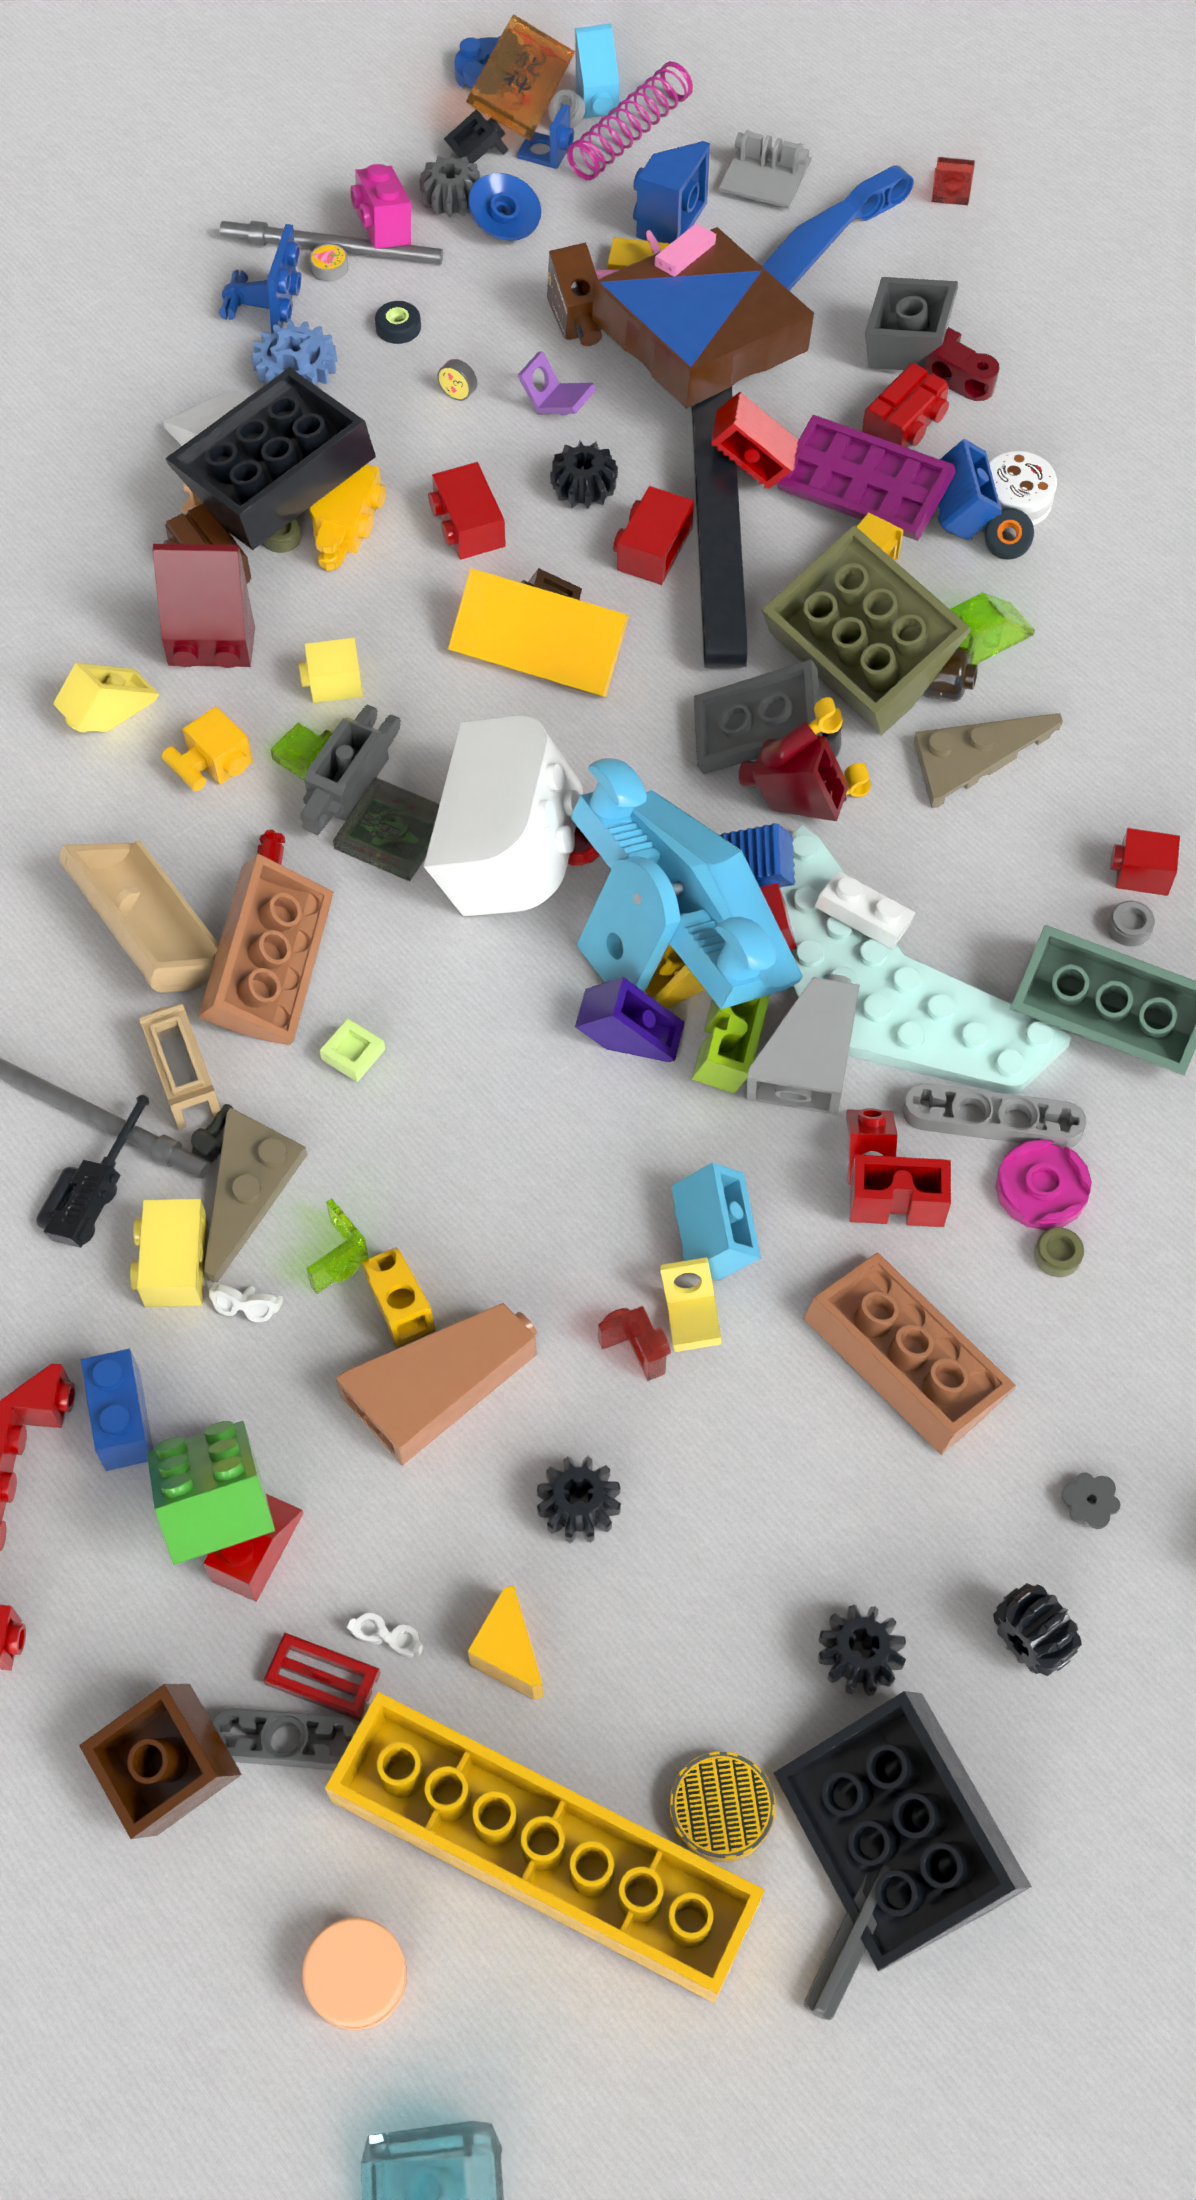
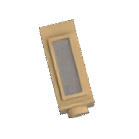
M183 1003L173 1007H161L149 1015L140 1017L139 1020L178 1130L187 1127L182 1109L205 1101L208 1102L213 1118H215L221 1109Z

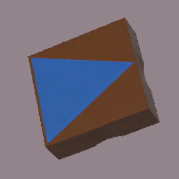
M718 227L710 230L716 234L715 244L675 277L655 266V256L657 254H654L594 281L592 320L624 351L641 361L651 376L686 409L729 389L736 382L747 376L767 371L807 352L809 349L814 312Z

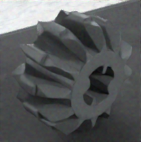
M453 153L449 158L444 159L441 156H437L436 162H427L425 170L421 173V178L419 179L420 191L422 192V200L425 203V207L433 208L435 215L447 213L450 218L452 214L459 213L465 216L466 210L469 209L468 197L471 188L480 179L477 164L469 163L467 156L456 159Z

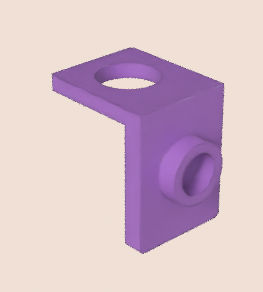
M537 352L518 374V378L537 414H560L563 416L576 414L596 391L593 383H559L544 352ZM537 368L543 371L545 377L544 386L540 391L536 390L533 385V373Z

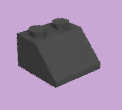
M881 277L865 331L868 368L905 370L910 364L918 363L943 344L958 290V281Z

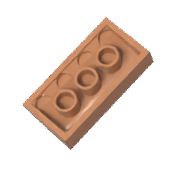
M258 853L241 867L198 1017L228 1030L257 1039L285 1045L293 1043L334 892Z
M878 1252L816 1295L803 1318L940 1455L981 1422L1016 1386Z

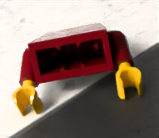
M825 697L820 699L814 706L815 720L809 724L804 721L779 739H768L763 743L757 761H743L740 765L739 782L741 786L758 787L768 807L773 811L837 821L843 802L847 800V795L864 797L871 789L869 773L864 763L850 765L843 774L826 736H816L821 731L827 734L837 732L843 722L841 711L839 708H835L833 699Z

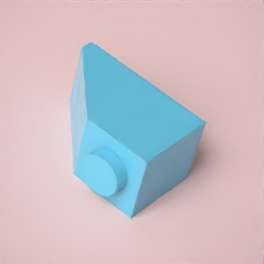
M611 23L575 28L576 92L585 102L584 118L608 115L609 111L616 108L619 104V76Z

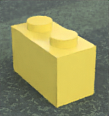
M201 1199L143 1200L142 1218H135L134 1243L135 1246H140L139 1261H132L130 1283L132 1290H138L145 1307L202 1306L208 1219Z

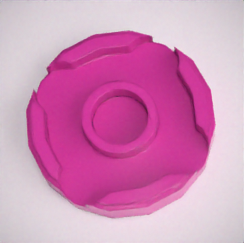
M1039 1139L1023 1142L1008 1152L998 1169L995 1188L1000 1204L1011 1218L1026 1227L1048 1230L1055 1227L1063 1228L1080 1216L1088 1203L1092 1181L1087 1165L1075 1151L1067 1146L1062 1148L1058 1145H1053L1054 1141Z

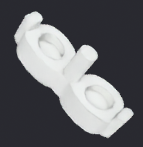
M214 1282L209 1290V1298L220 1314L233 1316L238 1310H243L246 1317L254 1322L267 1321L273 1313L279 1311L283 1304V1296L276 1297L264 1293L254 1294L256 1290L253 1286H248L242 1294L230 1286Z
M365 1613L357 1620L355 1618L350 1619L348 1623V1630L361 1642L373 1645L384 1643L389 1645L397 1654L408 1658L420 1656L423 1646L420 1642L419 1634L410 1625H398L393 1631L389 1632L385 1621L375 1613Z

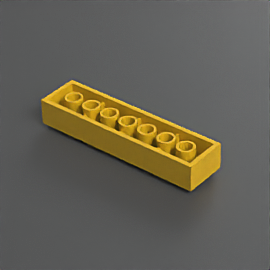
M377 1692L325 1787L332 1803L714 2004L765 1892V1889L380 1692Z

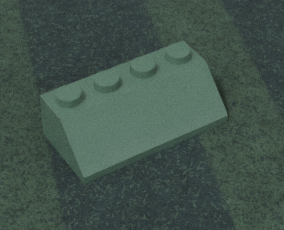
M1044 925L1010 1010L1185 1076L1196 1049V981Z

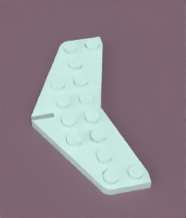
M804 825L792 834L794 840L792 844L794 847L795 884L781 887L780 889L786 902L797 949L791 950V953L803 977L799 983L793 985L790 989L796 1002L813 977L823 979V976L826 974L842 975L849 978L852 984L860 985L848 1056L994 1092L1017 1094L1023 1091L1069 1046L1072 1037L1062 1029L1010 1010L1012 1004L905 956L897 944L892 950L816 908V902L823 889L838 870L842 873L844 871L820 838Z

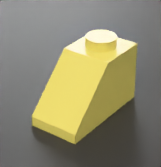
M75 662L53 705L65 716V722L76 731L83 733L88 731L108 732L155 702L159 693L136 669Z

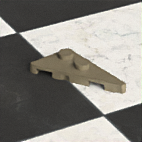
M1055 713L915 732L914 745L931 808L943 805L945 797L964 786L968 789L978 783L982 776L991 775L1017 759L1018 752L1035 742L1039 745L1049 739L1052 733L1060 730V726L1063 723L1061 714Z
M230 1108L226 1115L204 1273L207 1275L208 1280L213 1283L219 1282L307 1156L305 1146L233 1108Z

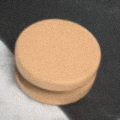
M347 1918L327 1926L311 1942L303 1961L302 1982L309 2002L321 2018L337 2028L359 2031L382 2023L396 2010L406 1989L407 1966L397 1940L385 1927L365 1918Z

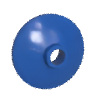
M491 173L478 179L471 188L468 197L470 214L475 223L487 234L498 239L514 241L529 236L537 228L541 219L539 198L534 190L520 178L506 173Z

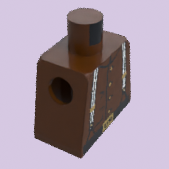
M586 242L549 251L547 299L563 337L567 340L579 338L583 346H592L602 339V329L592 320L594 281L598 280ZM573 282L576 283V287H575V288H571V285L573 284Z

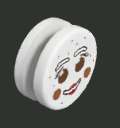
M1025 451L1005 452L989 461L1001 509L1015 508L1023 511L1029 516L1033 526L1043 521L1051 511L1057 488V476L1052 466L1042 457Z

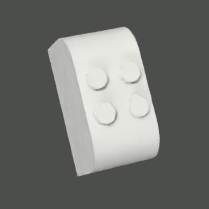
M518 715L460 723L424 868L463 917L519 912L534 908L546 901L558 889L565 876L569 855L575 846L574 833L576 824L570 817L580 795L583 794V789L579 778L538 720L529 716Z

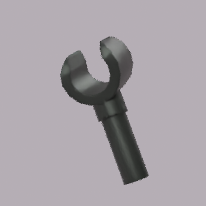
M224 1104L206 1129L199 1128L194 1131L191 1136L193 1154L210 1163L218 1158L222 1150V1143L216 1137L226 1122L228 1110L233 1108L231 1105Z

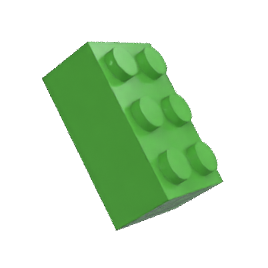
M244 1420L236 1423L221 1421L212 1424L204 1430L203 1434L188 1439L172 1437L158 1443L154 1450L147 1452L154 1509L173 1565L275 1531L262 1477Z

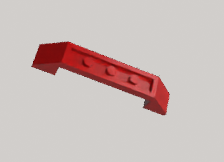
M51 1363L0 1400V1551L4 1547L7 1532L6 1522L2 1521L6 1503L13 1501L17 1487V1477L13 1472L16 1455L23 1454L26 1446L27 1430L25 1425L62 1428L65 1412H71L74 1405L75 1384L69 1380L62 1364ZM0 1605V1669L12 1671L15 1655H21L24 1649L26 1626L22 1623L21 1618L12 1606Z

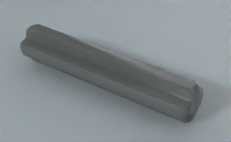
M885 1864L881 1867L867 1898H865L863 1893L865 1877L861 1887L854 1896V1901L860 1913L854 1924L849 1913H846L805 1997L804 2007L819 2018L825 2020L834 2018L866 1950L861 1940L866 1925H868L872 1934L875 1931L877 1923L872 1914L877 1904L875 1887L877 1881L884 1873L892 1871V1868Z

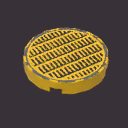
M714 1751L693 1759L679 1772L671 1789L669 1816L676 1836L691 1851L711 1862L731 1863L750 1856L766 1840L775 1819V1795L768 1777L753 1761L737 1753Z

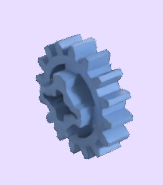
M288 321L287 328L282 329L275 324L273 325V334L262 332V342H254L252 360L259 382L266 381L267 384L289 367L314 385L317 382L328 384V374L336 373L335 362H338L336 346L333 345L330 334L323 335L321 326L310 330L307 321H304L300 327H295L293 321Z

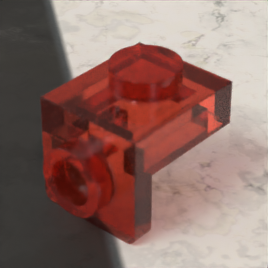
M643 1306L633 1310L629 1308L615 1310L598 1324V1342L602 1349L629 1340L647 1381L665 1375L666 1356L671 1354V1349L664 1331L661 1327L653 1328Z

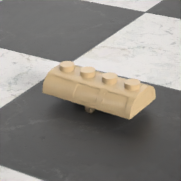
M135 841L134 844H68L62 846L59 854L60 865L70 875L87 898L88 903L116 937L117 942L133 960L151 988L156 992L162 993L195 989L208 982L219 943L141 841Z

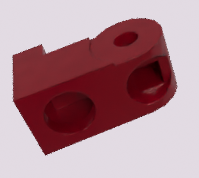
M948 327L943 344L926 356L924 369L928 371L929 375L933 373L947 381L950 390L970 400L984 401L989 399L995 391L1000 370L998 361L991 355L976 353L975 350L960 343L962 334Z

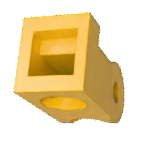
M398 1247L361 1262L364 1275L395 1347L436 1331L431 1306Z

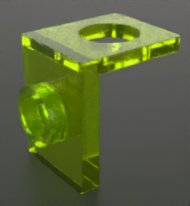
M332 1198L326 1202L330 1222L346 1241L306 1268L310 1286L316 1294L335 1281L341 1283L349 1279L357 1271L361 1262L369 1259L365 1238Z

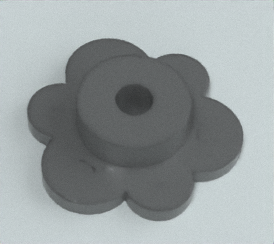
M1081 1473L1077 1476L1076 1483L1067 1484L1061 1494L1063 1502L1071 1507L1069 1511L1071 1519L1078 1523L1086 1521L1094 1529L1106 1527L1110 1521V1515L1116 1514L1121 1506L1118 1498L1114 1496L1116 1492L1115 1483L1107 1476L1093 1478L1089 1473ZM1087 1499L1092 1500L1094 1504H1090Z

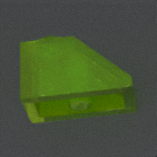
M984 592L950 609L970 627L971 631L960 644V647H965L969 650L971 664L977 665L1033 636L1035 629L1011 602Z

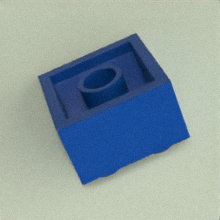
M701 141L654 153L645 167L638 169L633 184L634 190L637 191V202L633 211V219L637 221L636 238L648 241L646 232L650 230L657 242L671 244L694 225L707 205L710 143Z

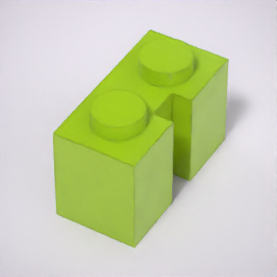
M770 995L724 1009H720L712 999L704 1032L710 1034L699 1047L691 1080L732 1094L739 1089L747 1079L749 1068L754 1062Z

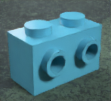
M712 1162L671 1186L684 1261L708 1258L711 1278L719 1281L761 1259L743 1172Z

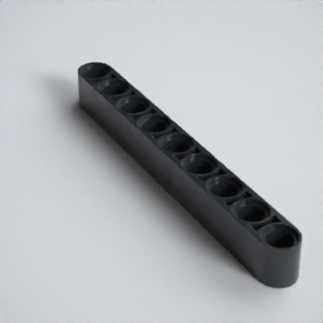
M732 386L691 406L704 668L747 667V627L737 465H735V460H729V456H724L723 451H718L717 446H712L716 412L733 397Z

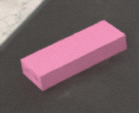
M697 223L694 224L655 256V266L675 277L715 244L716 234Z

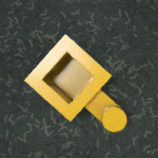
M217 706L182 728L188 752L182 755L175 747L170 746L161 755V758L193 791L201 790L206 784V778L200 773L203 770L221 785L232 776L241 774L248 765L253 763L248 736Z

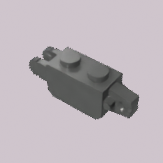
M367 704L362 708V711L359 712L355 720L351 718H343L307 770L305 777L307 792L303 798L306 805L300 814L304 830L319 835L332 817L347 822L389 760L388 748L398 734L401 725L399 717L390 714L385 718V721L378 730L374 729L373 725L376 722L378 710Z

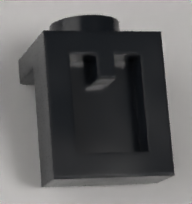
M477 109L444 138L458 158L467 156L469 163H475L494 145L503 155L509 151L501 140L506 135L501 126L492 116L486 120Z

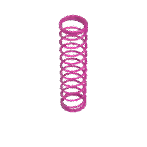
M669 61L665 63L652 77L646 79L644 84L638 86L635 92L629 94L626 100L619 102L618 106L610 110L607 116L602 117L598 124L593 125L589 132L587 131L582 134L580 140L578 139L569 145L567 159L572 170L585 180L591 181L598 177L599 173L605 170L606 164L610 165L614 162L615 156L623 155L624 148L632 147L633 140L638 141L641 139L642 132H649L651 125L658 124L660 117L664 118L668 115L669 109L677 108L678 102L685 101L691 95L693 83L687 70L676 62ZM667 67L676 68L684 76L688 85V91L682 79L676 73L666 69ZM665 72L672 74L679 80L684 89V95L675 92L671 84L666 81ZM655 80L661 81L665 92L675 100L673 106H669L666 97L654 86ZM646 88L653 89L658 102L666 108L664 114H660L657 105L646 95ZM657 93H659L660 96L663 98L665 104L658 97ZM637 96L644 97L647 107L652 113L657 115L656 121L651 122L646 110L637 103ZM648 101L651 102L656 111H654V109L650 106ZM628 103L635 105L639 116L648 123L647 129L643 130L637 118L628 111ZM639 108H640V109L643 111V113L646 115L647 119L642 115V113L640 112ZM619 111L626 113L629 122L639 131L638 137H633L628 126L619 119ZM616 112V117L611 116L612 113ZM610 119L616 120L620 130L630 139L628 145H624L618 133L610 127ZM607 120V125L602 124L603 121ZM598 127V133L593 132V130ZM601 127L607 128L611 138L621 147L619 153H614L611 144L601 135ZM591 135L598 136L602 146L607 152L612 154L610 161H605L601 151L592 143ZM574 147L580 148L584 162L595 171L593 175H587L578 168L573 158ZM583 150L590 156L595 168L587 161ZM599 160H600L601 162H603V166H602L601 169H600Z

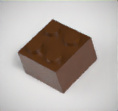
M163 1684L79 1745L130 1839L158 1836L242 1775L190 1684Z

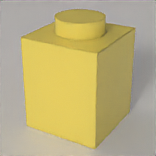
M355 638L305 644L307 661L299 662L302 687H311L313 703L363 697Z

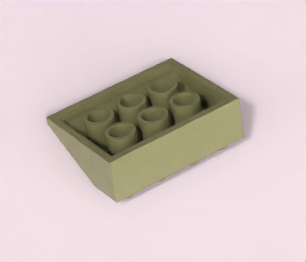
M855 525L846 531L761 609L769 632L801 662L811 659L818 668V677L881 736L915 705L971 631L964 621Z

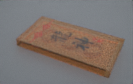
M513 14L473 86L466 103L524 138L531 140L575 51Z

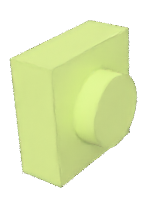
M347 1018L320 1049L321 1060L358 1082L385 1051L384 1040Z

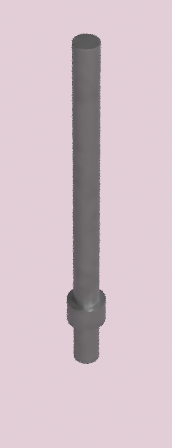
M251 220L250 224L221 221L220 225L221 236L247 239L250 244L263 246L267 242L279 244L284 228L269 227L267 222ZM294 230V242L299 243L301 247L316 248L323 244H336L341 246L347 253L440 265L443 260V249L404 245L375 249L370 239Z
M0 1058L1 1079L118 1137L126 1120ZM135 1125L126 1140L151 1153L152 1160L166 1167L175 1165L201 1179L210 1170L211 1163L183 1149L181 1142L165 1134L159 1137Z

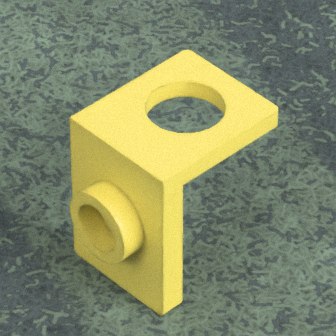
M708 1258L660 1265L674 1351L678 1352L722 1344ZM683 1273H695L701 1277L700 1282L691 1288H681L674 1284L675 1278Z

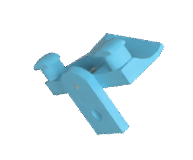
M602 758L590 764L588 769L597 779L598 783L594 792L580 795L570 818L610 867L611 871L576 945L602 980L608 982L624 977L645 992L670 944L720 1009L778 993L799 983L803 975L742 850L653 790L646 792L637 773L624 761L614 758Z

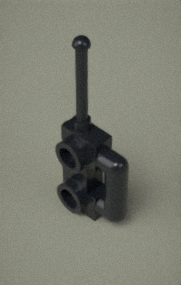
M139 1095L136 1098L137 1103L107 1157H103L101 1163L83 1160L79 1168L66 1167L62 1170L36 1217L37 1225L44 1229L43 1232L51 1240L81 1248L94 1236V1224L104 1205L112 1201L117 1193L116 1184L121 1175L114 1169L116 1165L115 1160L146 1105H149V1098L146 1095Z

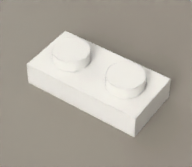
M839 870L820 893L815 905L819 910L892 950L911 925L915 916L914 911Z

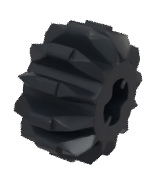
M579 440L577 447L564 445L562 453L554 454L552 471L550 472V483L553 489L556 490L559 501L568 500L571 508L580 503L589 509L592 502L604 505L607 496L614 495L616 478H618V466L616 465V460L612 459L610 449L600 450L597 442L590 446H584Z
M567 1456L563 1460L564 1472L549 1466L546 1470V1477L549 1483H541L537 1486V1496L543 1500L537 1505V1512L539 1517L549 1518L547 1530L551 1534L565 1527V1541L570 1544L574 1541L576 1532L583 1531L584 1538L587 1542L591 1543L595 1539L594 1527L604 1532H609L612 1529V1521L609 1516H616L621 1512V1503L614 1499L620 1494L621 1487L619 1482L608 1481L610 1468L607 1465L592 1471L593 1460L589 1456L583 1459L581 1467H575L574 1461ZM573 1495L575 1498L580 1499L587 1495L588 1503L585 1504L583 1501L577 1500L571 1504L570 1496Z
M1026 1583L1019 1589L1015 1588L1004 1597V1601L996 1607L997 1611L993 1614L994 1623L998 1626L997 1633L1007 1644V1650L1013 1652L1018 1663H1025L1028 1669L1035 1674L1041 1673L1049 1676L1055 1670H1061L1071 1662L1070 1659L1078 1652L1077 1649L1082 1645L1081 1638L1077 1633L1078 1626L1069 1617L1068 1609L1063 1608L1055 1595H1049L1045 1588L1038 1584L1033 1586Z
M853 1604L848 1608L847 1620L841 1615L834 1613L829 1620L832 1630H822L820 1632L818 1641L826 1648L819 1652L818 1662L823 1665H834L827 1676L831 1683L837 1682L843 1676L848 1679L845 1685V1692L848 1694L854 1693L857 1683L863 1684L864 1691L868 1696L875 1694L877 1681L887 1687L892 1686L895 1681L892 1670H902L905 1665L906 1659L898 1653V1651L905 1647V1637L890 1635L896 1626L894 1618H887L881 1624L876 1621L878 1616V1608L876 1606H871L867 1616L861 1617L859 1609ZM855 1642H861L864 1650H871L869 1658H862L859 1650H852Z

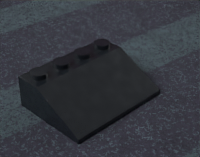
M289 367L165 459L171 469L223 527L253 551L372 461L376 455L365 420Z
M903 1691L773 1772L846 1912L849 1913L853 1925L860 1913L854 1901V1896L861 1887L865 1877L863 1893L865 1898H867L883 1864L892 1868V1871L884 1873L879 1878L875 1887L877 1904L872 1913L877 1923L875 1931L872 1934L868 1925H866L861 1936V1940L878 1971L884 1970L984 1916L1032 1887L922 1693Z

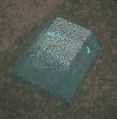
M467 2121L368 2135L361 2160L362 2200H504L501 2164L503 2148L492 2123Z

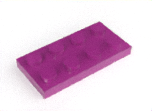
M812 415L797 442L798 447L796 448V458L794 459L796 461L794 463L795 468L776 485L781 491L859 520H863L869 512L903 529V536L918 541L956 471L954 464Z

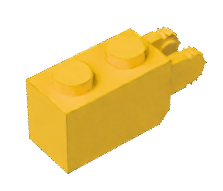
M366 464L310 507L313 536L317 550L320 551L318 553V563L326 571H336L337 568H340L347 553L357 554L363 538H369L373 527L374 513L376 509L383 507L386 498V486L381 484L380 467Z

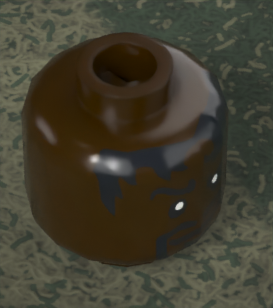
M960 646L957 648L925 690L923 696L957 702L963 697L966 689H974L978 665L971 664V655L967 648Z

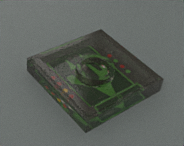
M375 777L333 839L334 849L410 882L427 856L440 804Z

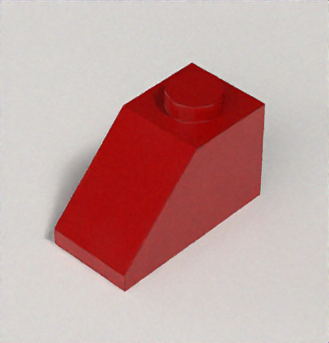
M266 1494L275 1531L208 1553L203 1563L213 1583L255 1602L259 1599L304 1513L302 1509Z

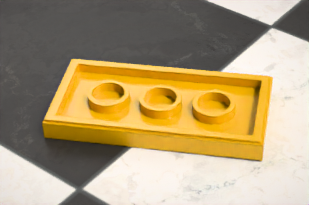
M470 568L448 650L606 697L630 615Z

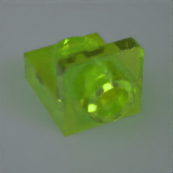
M298 722L270 749L272 760L305 781L309 766L333 732L326 729L319 736Z

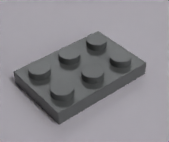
M810 659L694 696L697 766L703 774L738 765L743 761L758 759L765 741L768 739H779L804 721L809 724L816 719L814 706L820 700L818 668ZM822 731L819 732L816 736H822Z

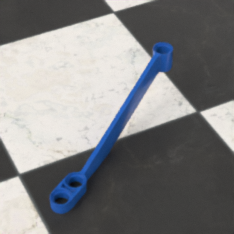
M894 165L861 182L845 200L797 226L762 267L790 291L854 218L859 217L861 220L867 221L900 204L910 194L914 185V179L903 168Z

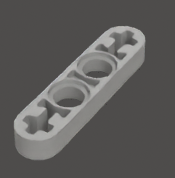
M920 1083L913 1086L907 1093L903 1107L904 1118L908 1124L916 1129L1014 1143L1044 1139L1054 1141L1053 1145H1058L1062 1148H1065V1146L1068 1148L1075 1146L1081 1140L1087 1123L1086 1115L1082 1109L1076 1104L1067 1101L931 1083ZM921 1100L929 1101L931 1108L929 1113L921 1112L919 1105ZM946 1102L952 1103L949 1117H944ZM965 1104H973L982 1110L984 1117L979 1121L970 1122L961 1117L958 1109ZM1011 1110L1022 1111L1028 1116L1030 1123L1023 1128L1013 1127L1006 1121L1005 1114ZM1040 1115H1045L1042 1123L1044 1124L1043 1129H1036ZM1059 1118L1067 1119V1125L1070 1127L1069 1132L1060 1131V1124L1057 1123Z

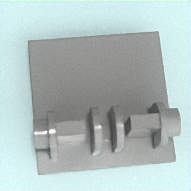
M746 130L745 133L738 132L735 140V147L738 150L719 186V191L789 209L811 162L812 157H809V150L804 149L801 143L783 142L781 138H777L773 148L772 136L767 135L763 144V135L753 133L749 130Z

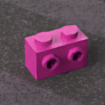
M372 164L364 169H355L356 185H351L350 187L351 202L374 248L411 245V201L392 165Z

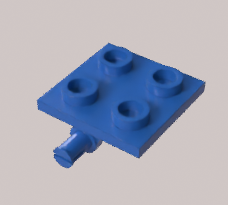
M285 224L267 280L247 282L248 275L241 270L240 275L239 270L233 271L230 283L225 285L222 291L223 303L219 310L222 318L227 319V316H229V320H233L238 306L244 304L269 309L271 334L274 333L273 325L277 324L282 328L284 322L288 323L290 321L293 308L292 296L299 295L302 279L301 272L296 271L300 255V244L294 242L293 225Z

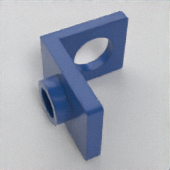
M562 104L550 125V136L530 131L517 152V158L558 169L567 153L569 145L574 140V129L570 128V106ZM535 144H546L550 147V151L545 154H535L530 148Z

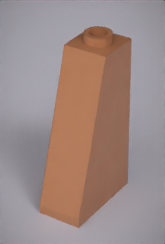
M501 1303L343 1372L335 1378L339 1394L403 1466L537 1355L535 1338L537 1331L522 1312L518 1311L514 1314L504 1303Z

